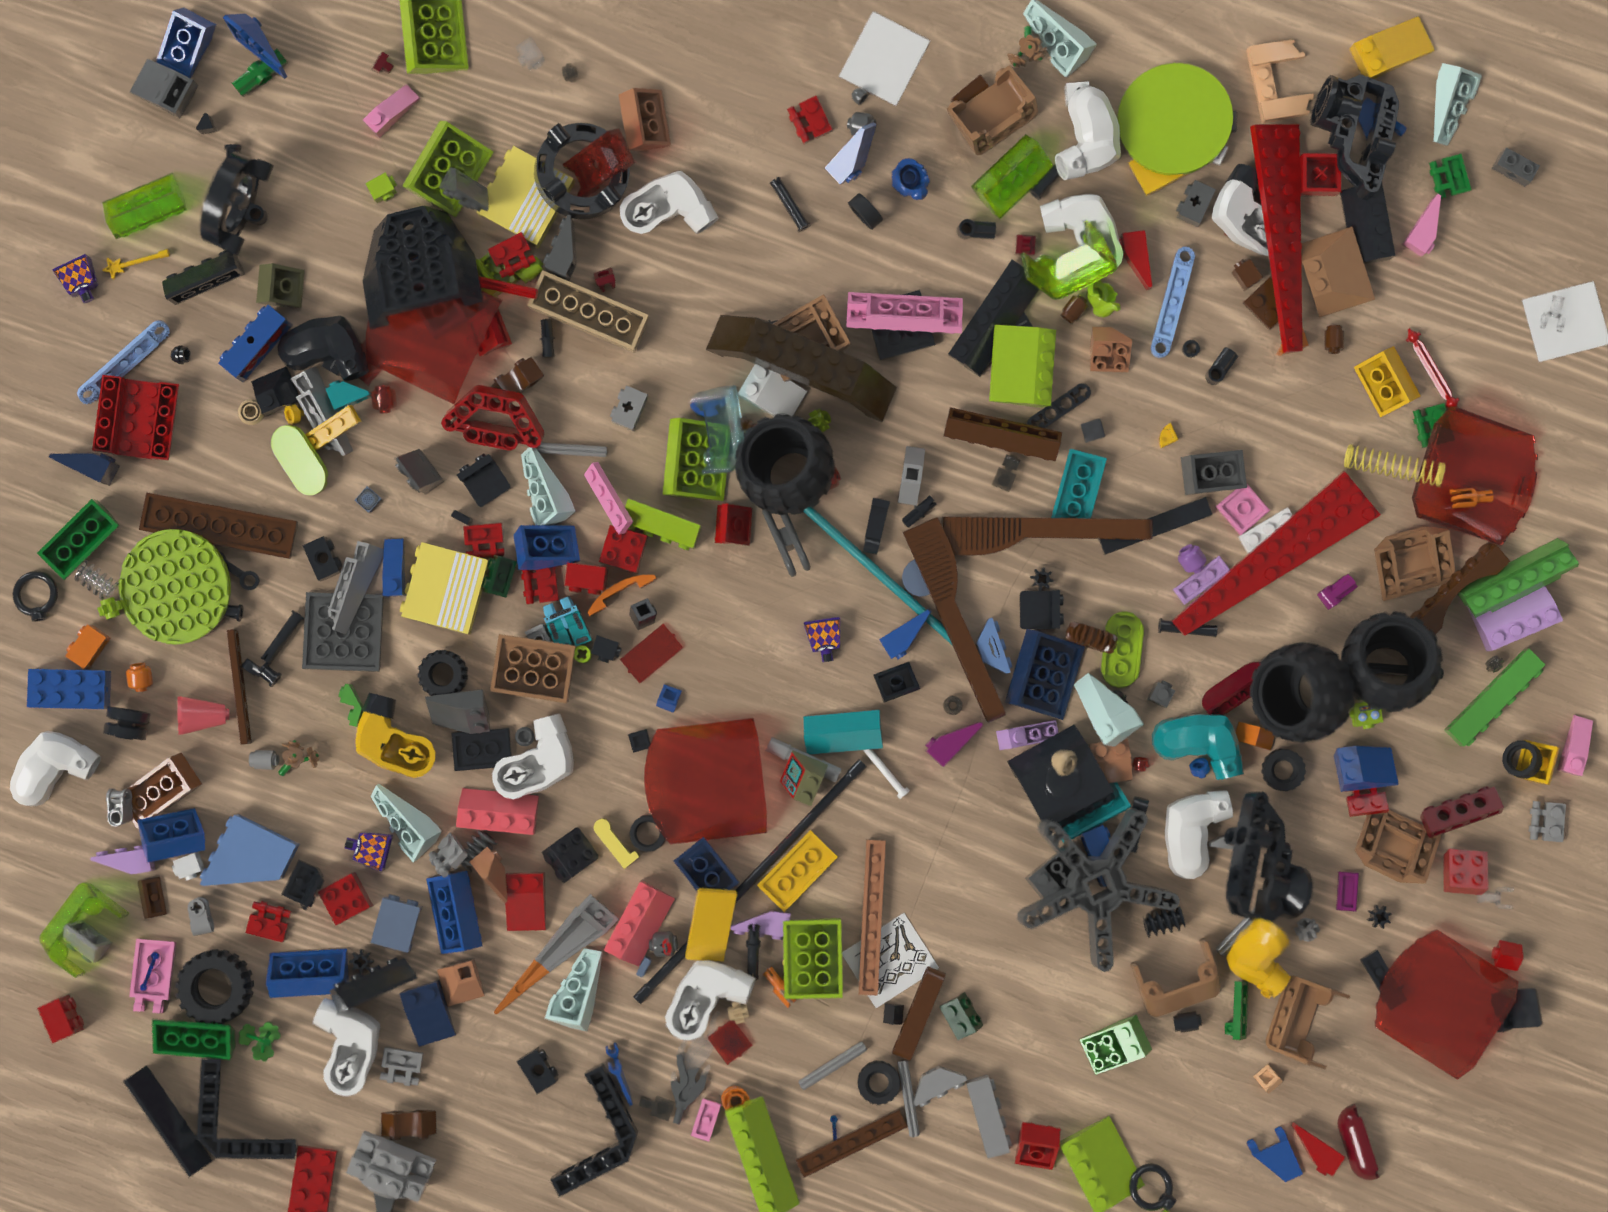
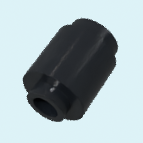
M1196 1011L1178 1013V1016H1173L1176 1032L1199 1030V1026H1202L1201 1015L1196 1014Z

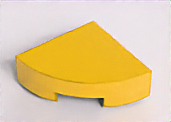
M1171 423L1166 425L1160 433V448L1179 440Z

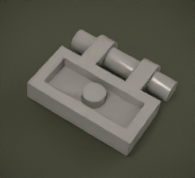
M1533 801L1532 808H1530V814H1532L1531 826H1529L1530 839L1538 840V832L1542 833L1543 841L1563 842L1566 804L1545 802L1543 810L1540 809V801ZM1540 815H1544L1543 827H1539Z
M450 832L437 846L440 851L438 853L435 851L429 853V860L435 866V870L439 875L447 877L449 875L448 870L451 867L456 869L468 854L457 837Z
M385 1047L381 1067L389 1068L388 1073L381 1072L380 1080H386L387 1083L392 1084L394 1082L404 1083V1086H418L420 1078L412 1077L413 1072H421L424 1053ZM395 1070L406 1071V1075H397Z

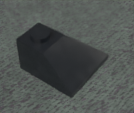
M287 366L252 381L255 398L262 414L265 416L285 409L286 406L299 403L296 398L299 396V393L291 380L292 376Z

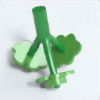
M265 1022L259 1028V1037L254 1032V1026L245 1024L243 1029L239 1031L238 1042L241 1045L248 1046L253 1040L259 1041L256 1046L252 1047L253 1059L266 1062L268 1058L274 1056L271 1043L274 1040H278L281 1035L278 1032V1026L273 1025L271 1022Z

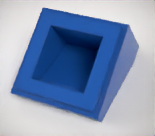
M664 684L656 706L674 712L682 691Z

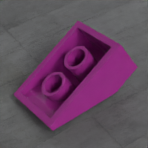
M977 722L938 736L936 739L932 737L925 744L927 747L925 751L940 766L944 767L983 724Z

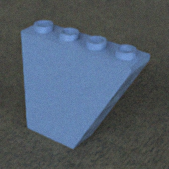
M234 814L233 817H229L226 823L228 828L225 834L222 833L217 841V844H219L217 850L213 851L208 861L210 864L208 868H205L200 875V879H202L200 885L209 886L283 879L300 844L240 814Z

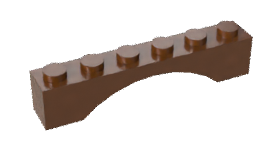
M1489 542L1479 548V552L1469 558L1460 570L1454 572L1451 579L1446 584L1441 585L1438 588V592L1428 598L1424 605L1412 613L1410 617L1413 619L1417 617L1423 621V625L1428 630H1432L1436 635L1443 627L1447 609L1455 596L1469 583L1485 576L1497 575L1510 560L1497 545Z

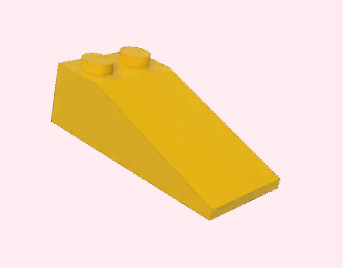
M1419 16L1355 42L1350 47V52L1361 74L1372 79L1435 51Z

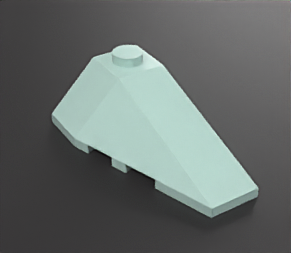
M1031 0L1023 13L1034 33H1037L1040 37L1042 47L1048 48L1047 51L1051 56V63L1065 77H1069L1089 58L1097 45L1085 32L1038 0Z
M1442 63L1436 81L1434 142L1446 146L1449 144L1458 127L1457 121L1460 115H1465L1467 111L1465 106L1469 99H1473L1476 95L1482 77L1481 74L1462 67Z
M529 447L521 454L524 477L529 482L527 495L531 496L533 507H530V513L534 524L555 525L563 522L575 512L570 496L538 450Z
M1087 673L1074 684L1093 727L1104 745L1115 747L1144 724L1132 706L1125 703L1118 695L1106 688L1103 683L1090 673Z
M377 784L371 794L373 802L383 817H387L391 825L389 827L392 833L395 832L400 840L398 843L400 848L412 862L417 861L436 843L442 831L430 817L382 785Z
M583 949L573 964L568 977L562 981V986L556 995L554 994L550 999L545 1019L569 1028L588 1031L594 1009L603 952Z

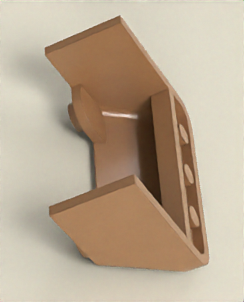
M1199 940L1206 962L1198 967L1197 973L1200 981L1163 993L1160 984L1155 981L1143 983L1138 966L1135 963L1130 964L1146 1011L1151 1016L1159 1017L1214 998L1219 994L1218 972L1206 940Z
M1292 975L1289 983L1281 992L1266 1037L1267 1047L1307 1065L1326 1069V1065L1312 1060L1315 1048L1311 1042L1306 1041L1317 1004L1326 1006L1331 1003L1334 995L1347 999L1350 998V995Z

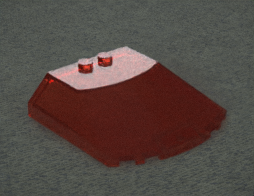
M418 287L415 292L422 291L424 287ZM481 290L483 302L464 306L462 299L458 298L389 315V325L370 329L368 320L365 342L368 363L445 401L456 404L461 387L503 300Z
M1450 407L1433 426L1418 475L1419 479L1424 460L1426 459L1424 470L1425 482L1430 472L1432 461H1434L1431 478L1433 483L1438 472L1439 463L1441 462L1445 463L1443 481L1440 487L1436 486V482L1431 486L1430 477L1425 484L1422 482V477L1416 483L1412 501L1417 518L1484 541L1502 545L1506 542L1505 539L1509 534L1515 532L1519 520L1524 518L1534 494L1537 479L1535 460H1538V454L1535 453L1534 443H1536L1535 436L1467 410ZM1474 488L1476 491L1492 490L1493 494H1489V496L1494 495L1492 502H1479L1475 507L1452 508L1453 504L1459 502H1451V497L1456 495H1450V490Z
M754 718L656 730L647 752L644 767V789L653 820L669 844L696 842L703 837L706 840L767 833L764 782L759 739Z
M1435 929L1426 936L1415 940V943L1408 949H1405L1388 970L1379 991L1381 992L1375 1006L1377 1009L1375 1028L1458 1080L1475 1067L1516 1002L1519 981Z

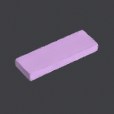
M1218 556L1205 565L1202 571L1194 573L1175 587L1173 591L1183 605H1185L1214 584L1230 569L1223 559Z

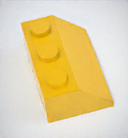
M1394 346L1354 366L1380 418L1421 397Z

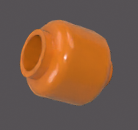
M145 663L131 664L130 668L126 670L128 687L135 689L136 692L147 691V687L153 684L151 668L146 666Z

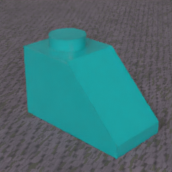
M340 380L330 383V387L326 388L331 404L337 412L348 405H355L372 397L369 391L344 381L340 382Z

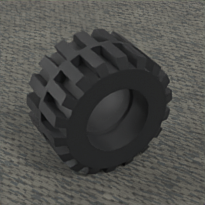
M437 650L429 653L426 658L422 659V664L418 667L419 673H417V678L420 680V686L430 696L458 693L466 686L468 668L465 666V661L458 654L446 650ZM440 663L449 664L454 672L452 681L445 686L436 684L432 676L433 669Z

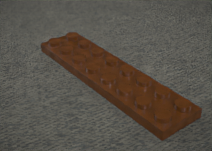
M146 492L139 530L151 533L170 529L186 530L202 536L214 545L291 559L298 521Z

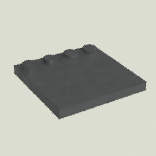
M306 592L302 669L380 672L384 596L365 594L347 633L343 634L332 630L334 621L328 615V609L334 593Z

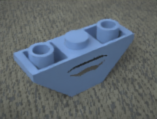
M993 618L987 619L975 643L983 663L1005 674L1011 673L1010 668L1013 667L1010 658H1006L1004 650H1006L1005 642L1003 639H999L997 633L1000 632L997 620L993 621Z

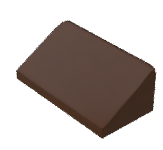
M980 74L951 99V102L962 100L964 103H967L986 90L989 85Z
M160 877L138 881L144 919L167 915Z

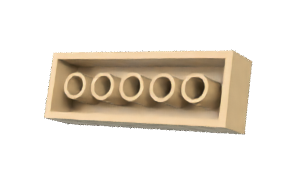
M542 270L535 286L538 289V296L536 299L530 298L527 305L529 309L628 351L636 352L650 319L648 314Z

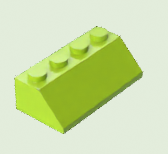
M627 499L625 508L633 520L628 529L635 531L638 528L643 530L642 534L652 538L654 535L661 537L660 541L671 544L673 541L679 544V548L687 551L690 548H695L702 529L701 525Z

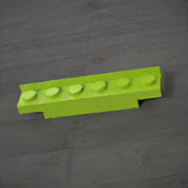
M764 1097L745 1101L742 1105L726 1109L725 1115L759 1212H787L799 1205L800 1201Z

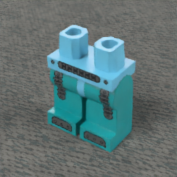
M570 596L560 599L563 607L561 611L556 612L553 603L543 606L546 616L544 620L554 643L575 644V646H579L592 640L577 604L574 605ZM568 629H569L570 634H571V636H572V638H573V642H572L571 637H570V635H569Z

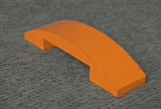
M639 575L614 584L594 601L588 611V615L591 617L607 608L604 600L637 582L638 586L643 588L657 580V577L655 575Z

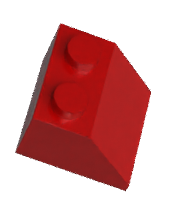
M1022 1122L1015 1164L1053 1170L1060 1148L1061 1128Z

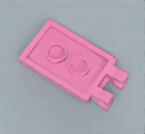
M136 939L129 996L135 997L133 1011H145V1001L154 1002L152 1013H164V1000H170L176 942Z

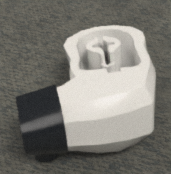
M1238 164L1226 180V184L1217 197L1213 208L1212 220L1236 244L1260 255L1269 256L1262 205L1254 202L1253 198L1259 186L1257 171L1249 165Z

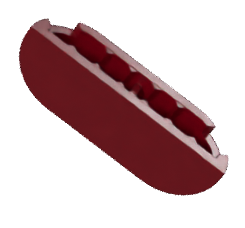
M1260 662L1244 665L1210 688L1202 698L1204 710L1209 715H1225L1251 698L1252 675L1254 670L1260 666Z
M1355 1104L1347 1106L1340 1113L1337 1125L1350 1167L1354 1174L1361 1179H1378V1166L1362 1117H1359Z

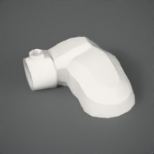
M676 171L650 181L636 192L625 197L620 205V217L623 224L630 231L639 234L650 232L660 223L671 220L679 214L684 217V221L696 234L703 232L719 219L711 202L707 201L702 190L682 171Z
M711 960L696 961L677 987L672 1004L665 1016L666 1026L679 1039L692 1040L699 1038L705 1032L710 1013L716 1007L719 998H727L729 1001L747 1004L756 978L739 969L736 970L719 962Z

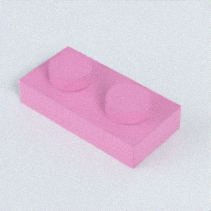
M706 1098L702 1099L691 1136L710 1141L721 1103Z

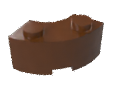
M532 357L526 360L522 358L514 364L515 367L507 374L497 376L493 380L494 384L491 387L522 394L523 391L539 382L544 374Z
M399 1110L382 1112V1136L390 1137V1140H401V1137L417 1136V1139H428L429 1135L437 1134L436 1111L415 1110L406 1112Z

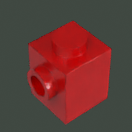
M1499 940L1497 946L1493 947L1492 950L1495 967L1518 971L1524 959L1523 945Z

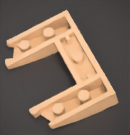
M1294 40L1249 46L1247 49L1262 124L1309 115L1310 113L1306 109L1309 100H1313L1314 94L1278 99L1271 64L1306 57L1303 51L1299 53L1293 45L1295 43Z

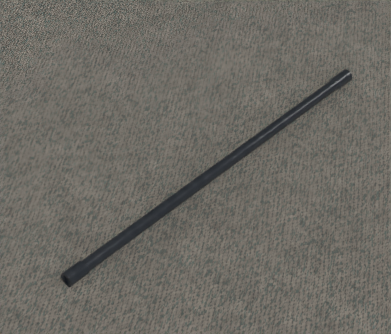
M858 759L850 767L839 782L736 889L735 904L838 795L865 770L867 766ZM688 940L633 996L637 1002L642 1004L664 978L683 960Z

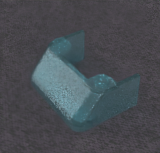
M726 385L700 391L691 398V403L695 402L696 407H699L700 411H704L709 447L704 452V462L707 463V466L702 470V474L732 472L735 469V454L738 443H742L744 439L742 426L738 427L741 424V411L737 388L735 385Z

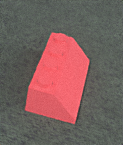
M462 788L456 827L534 835L539 796L527 794L516 799H509L503 797L497 791Z
M641 880L604 951L639 967L649 949V940L653 938L655 932H658L675 898Z

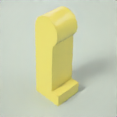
M603 818L595 822V833L624 869L640 857L636 850L630 853L611 829L610 821Z

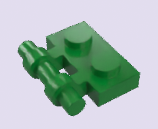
M1462 154L1443 158L1441 160L1442 167H1438L1436 161L1429 163L1431 169L1429 171L1430 177H1433L1435 184L1434 191L1441 195V199L1446 198L1445 190L1448 189L1451 196L1471 191ZM1445 173L1448 183H1442L1440 174Z
M1445 403L1425 408L1426 416L1423 417L1420 409L1413 411V422L1417 426L1419 434L1417 438L1418 441H1421L1422 448L1430 447L1428 439L1431 438L1434 445L1454 440ZM1424 422H1428L1430 433H1426Z

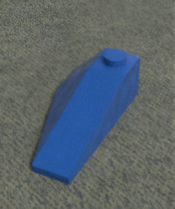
M246 13L230 14L223 17L234 38L284 79L288 77L260 28L262 24L255 17L251 18Z

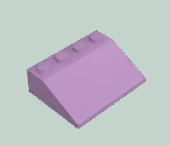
M1546 586L1493 613L1489 611L1477 618L1474 617L1468 607L1486 651H1493L1563 621L1557 605Z

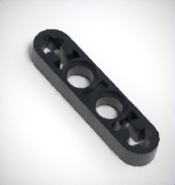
M1078 384L1053 401L1051 406L1043 408L1030 417L1026 424L1031 425L1032 420L1037 422L1041 419L1038 416L1041 414L1047 424L1044 425V422H1041L1038 427L1047 428L1086 401L1091 394L1090 387L1086 384ZM1078 388L1081 390L1086 389V397L1079 396L1076 398L1078 403H1075L1070 393H1073L1074 396L1079 392ZM1064 398L1071 400V407L1068 409L1061 406V400ZM1053 409L1056 413L1055 418L1047 419L1045 416L1046 410Z

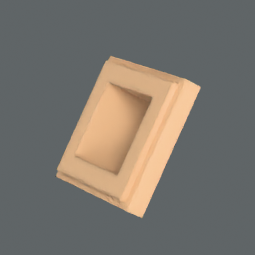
M1268 1064L1253 1076L1268 1094L1283 1082Z

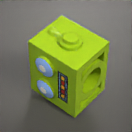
M1366 702L1354 703V708H1351L1349 712L1353 727L1363 726V729L1374 728V724L1383 722V709L1378 711L1368 707Z

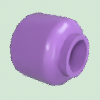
M1188 544L1180 549L1178 561L1185 572H1194L1196 574L1204 569L1206 557L1199 546Z

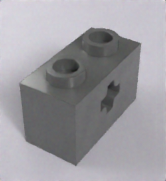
M1506 147L1500 152L1492 169L1525 187L1532 182L1540 165Z
M1194 180L1192 185L1188 184L1184 192L1187 196L1184 202L1180 201L1176 209L1179 212L1177 218L1198 227L1216 189L1197 180ZM1194 199L1197 200V205L1195 207L1192 206V201Z

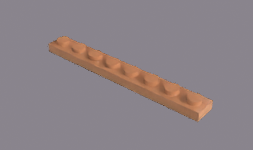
M866 840L858 995L878 996L886 840Z

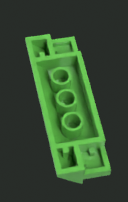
M1557 538L1509 562L1497 575L1485 576L1469 583L1458 593V596L1464 605L1469 607L1474 617L1477 618L1489 611L1493 613L1560 579L1562 574L1578 567L1579 562L1570 551L1569 544Z

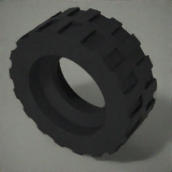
M1277 749L1265 757L1261 773L1263 774L1264 781L1267 782L1266 784L1272 787V789L1289 791L1296 789L1304 781L1306 765L1298 753L1289 749ZM1283 760L1288 761L1293 767L1291 777L1285 780L1279 779L1274 772L1275 765Z
M873 1061L872 1063L869 1062L859 1072L858 1089L866 1101H869L871 1104L885 1105L897 1096L900 1090V1078L896 1069L891 1064L884 1061ZM876 1073L884 1074L888 1079V1087L883 1092H875L870 1088L869 1080Z

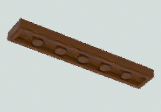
M231 629L227 630L240 744L245 745L252 743L244 673L241 666L242 657L238 630Z
M897 1109L795 1159L803 1178L908 1126L900 1109Z

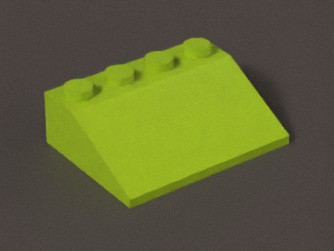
M399 0L407 74H431L468 70L462 1Z
M440 120L402 187L453 217H457L462 208V205L459 204L460 200L451 199L443 194L444 190L439 188L442 180L451 167L456 168L477 182L493 151L449 122Z
M994 326L990 402L1038 408L1051 406L1056 330L1040 327Z
M686 418L670 419L662 495L724 501L731 425Z
M841 918L783 921L785 999L843 998Z
M1110 1116L1060 1141V1147L1094 1212H1104L1131 1195L1129 1183L1132 1174L1137 1168ZM1141 1176L1137 1183V1190L1145 1186Z

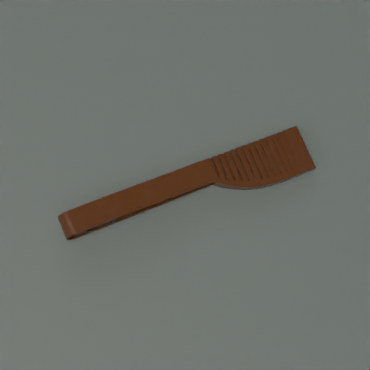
M938 517L904 531L905 540L986 721L990 723L1006 716L999 696L955 602L958 584L957 565L952 547Z
M943 517V530L954 555L980 556L1004 551L1020 543L1025 538L1152 540L1153 520Z

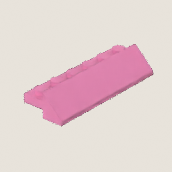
M848 292L846 327L893 331L906 330L912 332L925 331L931 333L943 332L950 334L962 333L963 298Z

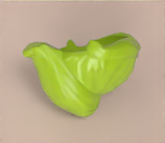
M1092 279L1087 287L1088 301L1093 306L1095 316L1105 318L1114 311L1121 309L1120 304L1116 303L1118 293L1114 291L1109 283H1103L1099 279Z

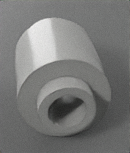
M255 750V752H250L249 765L254 767V769L274 770L275 766L279 764V755H276L275 751Z

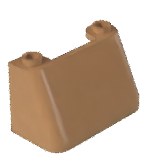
M1009 65L997 71L993 85L967 103H964L962 100L953 101L947 108V112L976 155H981L1030 122L1037 115L1038 107L1036 97Z

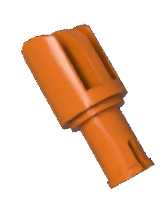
M1474 488L1450 490V495L1456 496L1451 497V502H1459L1453 504L1452 508L1475 507L1479 502H1492L1494 495L1489 496V494H1493L1492 490L1476 491Z
M771 966L762 975L774 986L773 992L789 1008L791 1006L790 1003L779 992L781 990L784 994V978L782 979ZM789 999L792 1003L797 1001L796 999Z

